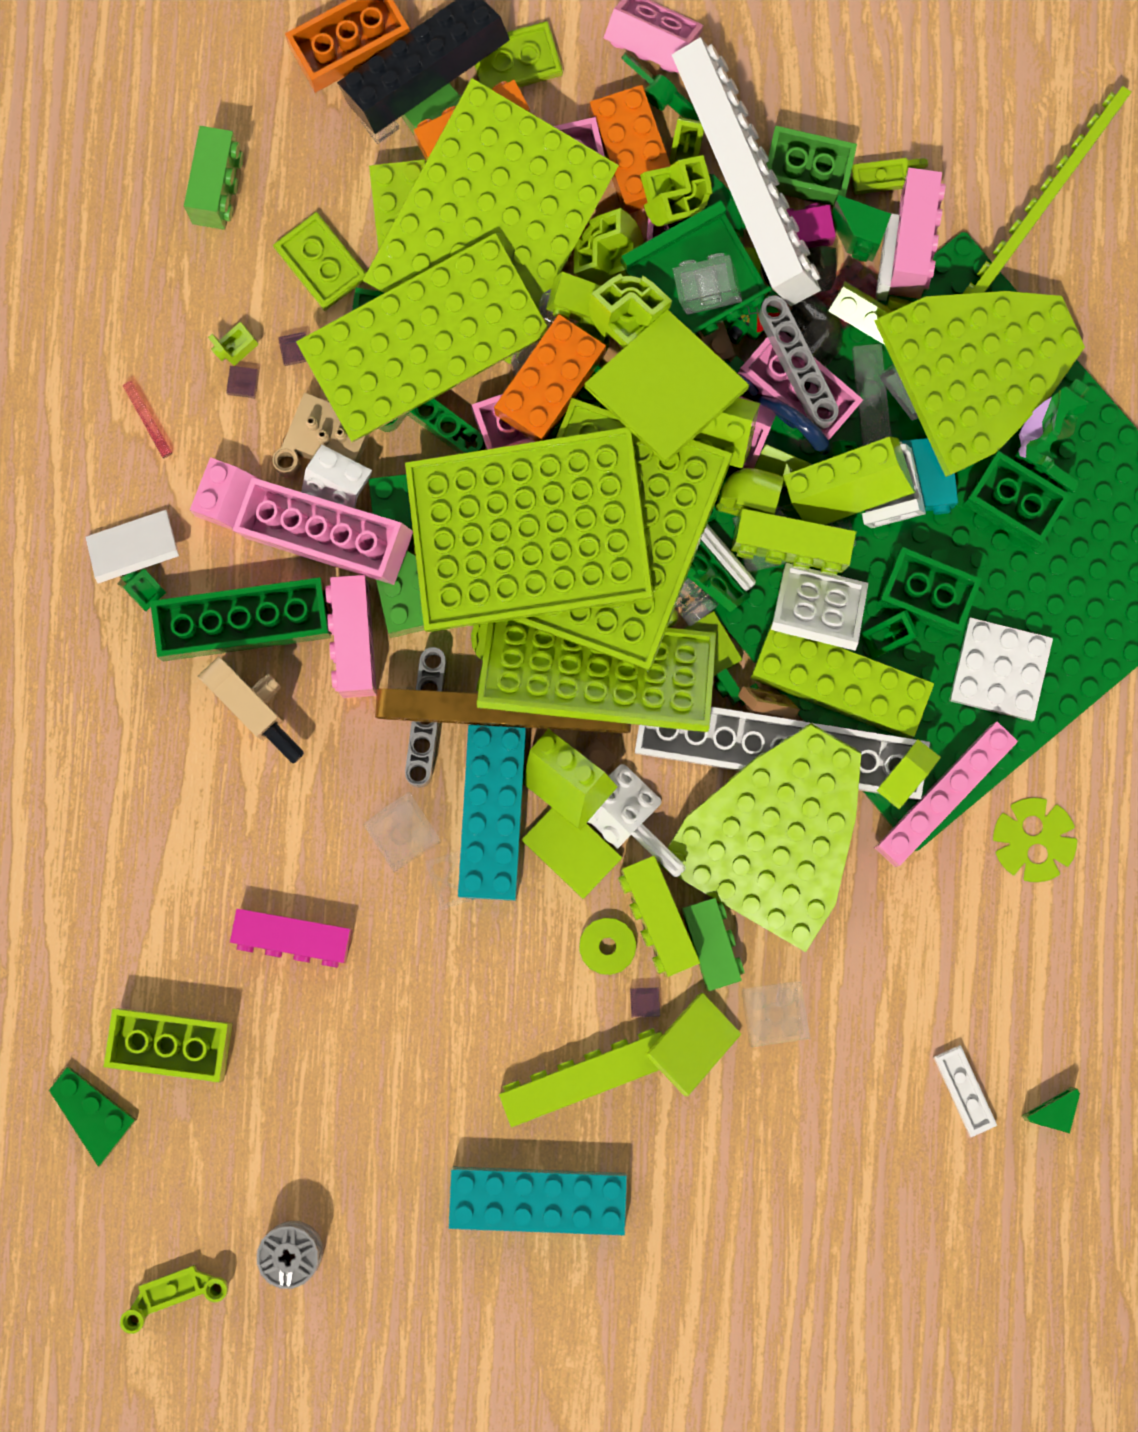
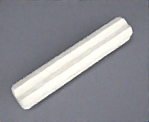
M707 524L701 540L745 591H748L755 585L756 580Z
M643 824L631 834L674 877H678L684 872L685 865Z

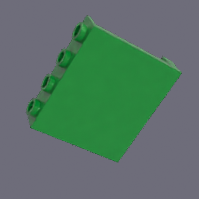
M721 200L622 255L620 261L628 276L638 278L644 276L672 300L669 311L696 336L701 333L704 337L719 329L717 324L726 319L729 323L743 315L742 310L751 305L753 309L761 306L772 291L770 286L766 287L726 216L727 209Z

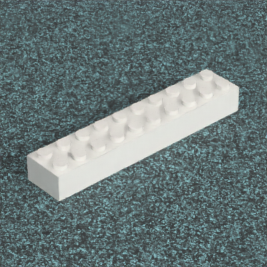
M700 37L671 55L772 288L790 306H793L821 291L817 282L821 277L813 263L810 264L807 259L810 252L805 242L799 240L796 234L800 231L793 216L789 217L786 211L789 208V204L783 193H779L776 188L779 182L772 169L769 170L766 165L769 159L762 146L758 147L755 141L759 136L751 123L748 124L745 118L749 116L743 102L738 101L736 97L739 91L732 78L729 79L726 74L729 68L722 56H718L712 44L707 46Z
M711 707L709 732L639 725L635 754L740 771L755 757L774 748L782 740L798 733L800 729L810 723ZM812 723L861 752L858 789L860 791L878 793L876 790L917 741ZM921 741L927 747L930 746V742ZM924 780L909 799H921Z

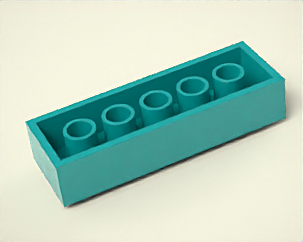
M468 725L458 898L516 901L526 728Z
M453 1166L450 1183L449 1229L625 1236L626 1173Z

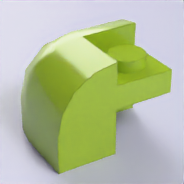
M703 155L678 160L670 167L647 171L640 175L648 202L644 205V209L650 221L656 226L685 221L707 206L709 196L712 194L711 181Z
M619 208L589 220L590 226L584 231L581 238L578 239L574 247V274L579 278L602 286L619 274L628 276L620 262L621 256L644 244V239L636 221L627 212Z
M619 274L591 293L589 313L596 328L604 337L609 334L625 348L661 314L670 309L672 300L644 276L638 278Z
M744 468L735 471L726 478L721 488L716 510L739 516L742 509L774 515L784 477L755 468Z

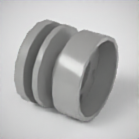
M286 1221L275 1226L261 1240L257 1250V1266L260 1274L269 1284L280 1289H293L305 1284L317 1271L323 1258V1244L319 1234L310 1225L301 1221ZM286 1249H288L290 1254H295L296 1256L292 1259L291 1263L288 1262V1259H282Z

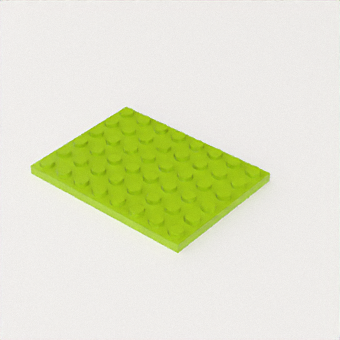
M471 78L362 281L386 293L496 233L537 309L540 311L552 289L554 278L562 271L619 165ZM516 354L506 358L503 361H505L508 364H511Z
M572 398L556 438L624 428L626 426L610 411ZM633 434L654 598L513 619V621L651 671L733 454L692 440L665 464Z
M627 427L405 463L424 631L433 632L654 598L633 434Z

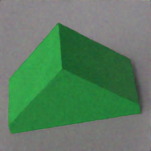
M907 610L862 632L873 659L909 644L919 636Z
M1070 1087L1021 1116L1024 1121L1070 1134L1080 1092L1077 1088Z

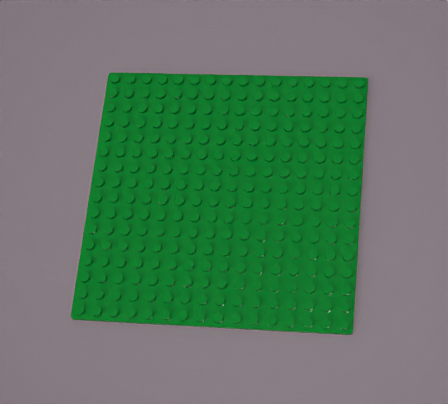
M961 232L934 254L935 269L933 278H931L929 290L924 289L921 298L963 294L970 283L976 285L980 280L977 274L985 262L988 261L992 264V261L966 232ZM1001 272L986 290V292H1018ZM888 295L886 301H883V300H878V301H879L880 303L884 304L885 306H887V302H888L889 296L901 298V299L908 300V301H912V302H915V301H917V300H919V299L909 298V297H902V296H895V295ZM848 324L812 354L816 360L863 399L861 404L829 440V453L826 455L820 454L797 428L789 427L777 416H775L764 445H769L806 462L816 464L832 458L831 443L837 440L853 441L857 444V448L887 437L898 438L899 441L926 439L928 437L886 346L853 325ZM1077 359L1050 397L1058 393L1063 387L1071 386L1073 381L1078 379L1090 388L1083 398L1088 402V406L1083 413L1078 415L1074 433L1065 440L1053 442L1050 446V452L1056 466L1078 481V488L1074 493L1067 491L1071 498L1044 542L1037 549L1030 547L963 505L995 454L955 473L958 504L953 509H950V513L934 514L933 510L925 511L926 514L875 528L864 525L863 519L843 518L826 524L827 526L856 531L850 565L842 573L838 572L837 575L868 583L856 651L847 648L843 649L934 683L916 734L912 738L914 740L919 739L930 742L929 748L941 757L924 779L921 798L993 723L998 722L1018 741L914 851L924 847L1138 667V429ZM1022 426L998 450L1013 460L1021 447L1019 433ZM730 465L724 482L733 472L742 468ZM782 487L774 515L802 520L791 502L788 489ZM717 497L716 502H715V504H714L715 508H716V504H717V501H718V497ZM718 511L716 519H713L708 525L731 551L738 516ZM902 547L982 579L962 632L956 637L911 619L919 636L913 642L873 659L862 632L899 614L877 605V602L896 555ZM731 551L756 580L755 585L746 591L750 598L732 612H729L688 577H686L685 581L711 612H715L723 627L756 664L769 627L773 622L785 564L789 562L782 561L781 565L765 562L764 557L754 556L753 559L738 557L737 552ZM810 567V569L821 571L819 568ZM969 618L1053 638L1034 721L949 701ZM777 690L780 694L786 695L800 709L798 716L804 722L899 737ZM862 791L892 827L919 801L908 798L902 807L898 809L881 794Z

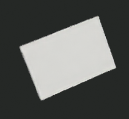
M166 510L86 536L94 577L97 583L179 556L169 515Z

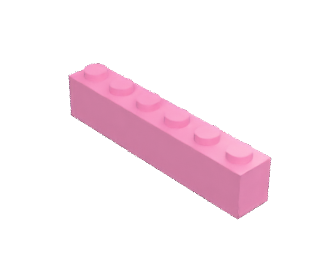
M998 722L990 725L874 848L894 867L900 866L1018 741Z

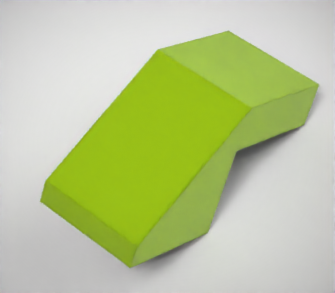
M918 739L876 791L900 809L941 757Z

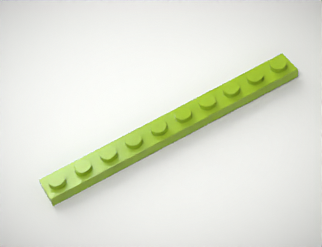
M1122 86L1117 94L1113 92L1109 94L1102 104L1106 108L1101 115L1095 113L1086 126L1090 131L1086 136L1082 134L1078 136L1071 146L1075 150L1070 157L1064 155L1055 168L1059 173L1055 178L1051 176L1047 178L1040 188L1043 192L1039 200L1033 197L1024 210L1028 215L1023 221L1019 218L1009 230V233L1012 234L1008 242L1002 240L993 252L997 257L992 264L988 261L985 262L977 274L980 280L976 285L970 283L963 294L986 292L1131 94L1130 90Z

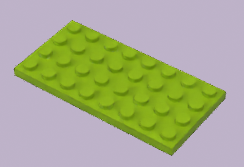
M494 233L296 341L350 441L353 443L538 342L549 328L498 236Z
M513 620L488 623L477 708L709 732L716 633L667 628L651 671Z

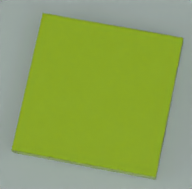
M668 309L584 383L585 388L665 464L749 388V384Z

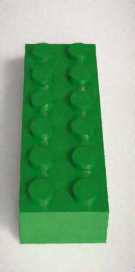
M321 577L150 601L157 658L163 662L331 638V632L328 628L325 587Z

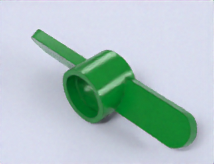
M626 52L621 57L623 61L649 83L644 91L648 102L652 106L663 111L669 105L682 118L700 121L693 104L678 92L669 79L660 74L655 77L630 54Z

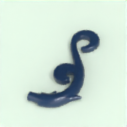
M738 374L749 384L748 390L743 395L773 410L776 416L789 427L797 428L820 454L826 455L829 453V440L815 423L778 399L758 395L759 390L748 379Z

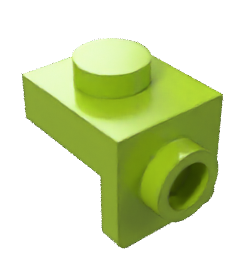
M241 322L220 340L213 334L208 337L214 345L211 348L213 353L221 361L227 359L233 366L259 345L250 331Z

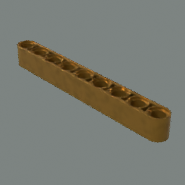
M379 688L376 693L375 718L611 733L631 732V724L477 708L478 694L388 688Z

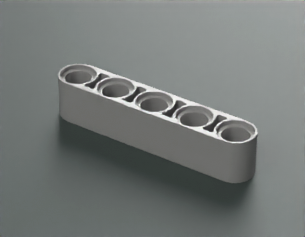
M770 296L764 300L759 310V321L808 419L820 429L828 428L838 416L839 409L787 303L779 296ZM770 306L775 307L780 315L778 317H771L767 314L766 308ZM780 332L789 333L792 336V342L785 343L781 341L778 334ZM794 357L801 358L805 363V367L796 368L792 364L791 359ZM808 382L815 384L818 392L815 394L808 393L804 388V384ZM817 409H827L830 412V419L820 418L817 414Z
M431 647L424 650L421 654L416 690H422L423 686L427 683H434L438 687L437 691H444L447 660L440 649ZM431 655H437L441 658V664L435 669L426 666V660ZM419 721L411 722L405 777L414 787L423 788L431 782L439 723L431 722L428 725H423ZM419 739H427L430 742V748L427 752L418 753L415 750V743ZM423 767L426 769V777L422 781L412 780L411 772L414 768Z

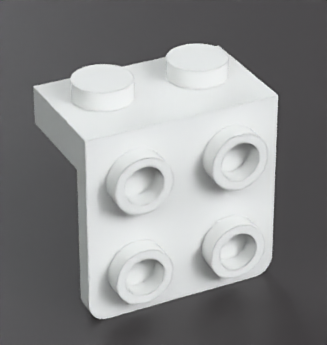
M321 445L306 467L301 492L355 509L357 497L371 477L372 470Z
M624 764L619 765L609 775V778L618 787L588 821L617 849L661 805V799Z

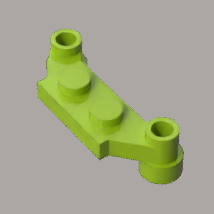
M195 1265L138 1286L140 1293L132 1307L121 1316L120 1326L128 1334L137 1333L144 1327L149 1314L202 1294L210 1302H219L228 1293V1283L224 1278L198 1271ZM214 1284H219L222 1288V1291L216 1292L214 1290ZM132 1315H135V1316L138 1317V1320H139L138 1323H134V1322L132 1321V1319H131V1316H132Z

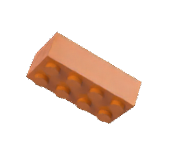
M346 0L285 33L292 54L316 93L346 77L349 73L409 33L410 29L393 0Z
M639 85L589 102L590 118L596 117L604 156L619 165L612 177V181L621 207L628 214L644 209V205L648 203L640 175L647 171L671 166L643 85Z
M558 314L494 406L495 415L535 442L547 440L567 411L571 399L576 398L585 385L584 383L587 382L605 356L606 345Z

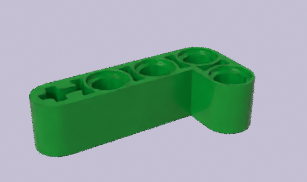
M434 398L379 428L384 432L395 431L403 420L409 416L459 454L484 450L483 438L479 431ZM424 406H430L434 409L433 413L428 417H423L419 414L420 409ZM447 422H452L456 425V429L452 433H445L441 430L442 426ZM465 440L470 443L476 440V448L471 446L467 449Z

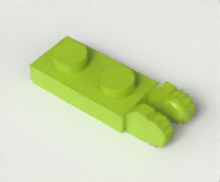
M907 158L853 164L851 175L854 195L903 189L908 168L924 169L929 166L928 159L907 160Z

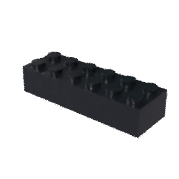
M455 0L337 83L350 108L374 134H377L503 46L510 39L501 16L485 0Z

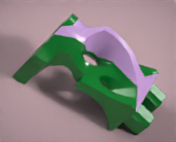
M1075 379L1071 386L1063 387L1058 393L1044 401L1033 411V415L1021 428L1019 433L1021 447L1014 456V460L1063 491L1074 493L1078 488V481L1056 466L1050 452V446L1053 442L1065 440L1074 433L1078 415L1083 413L1088 406V402L1083 398L1090 388L1078 379Z

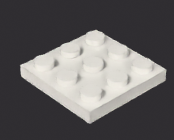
M786 563L771 630L856 651L868 583L838 575H825L813 569L800 570L793 568V564Z
M969 618L949 701L1034 721L1053 638Z

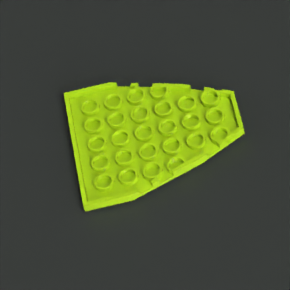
M998 291L927 296L874 320L945 477L997 453L1033 415V411L1053 394L1085 348L1063 297L1058 295Z
M810 723L800 729L798 733L782 740L774 748L755 757L730 778L724 786L711 794L705 802L695 810L693 809L685 817L667 847L685 865L684 872L678 878L710 897L716 898L717 901L722 902L727 907L806 952L836 905L856 820L861 752ZM658 862L659 867L668 871L661 863Z

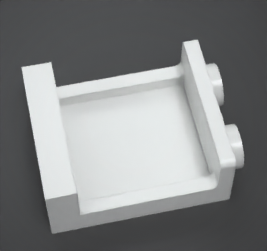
M900 442V446L916 493L871 508L862 513L864 525L870 528L926 514L912 448L902 444V442Z

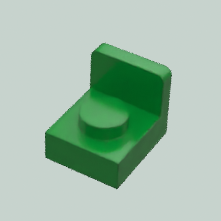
M145 568L120 576L121 580L117 583L145 612L151 608L150 601L159 600L167 593Z

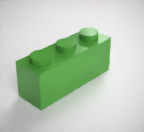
M716 898L682 908L692 945L700 961L699 967L707 991L742 981L740 975L745 974L740 957L735 958L731 948L736 946L731 929L726 931L723 919H727L723 903H717Z

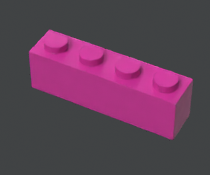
M236 908L230 943L237 944L236 950L253 953L254 947L266 949L265 955L282 958L283 952L294 954L293 960L310 963L312 957L322 959L321 965L338 968L339 963H346L353 929Z

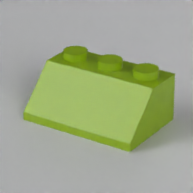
M550 729L543 734L529 751L523 784L579 830L584 827L618 787L604 771Z

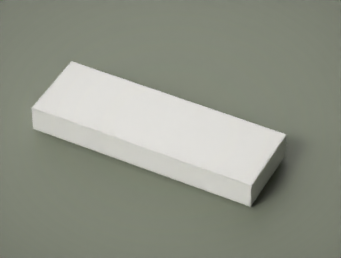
M891 214L883 236L876 290L877 300L886 301L891 286L899 215Z
M961 1045L934 1056L933 1058L969 1137L976 1136L997 1126Z

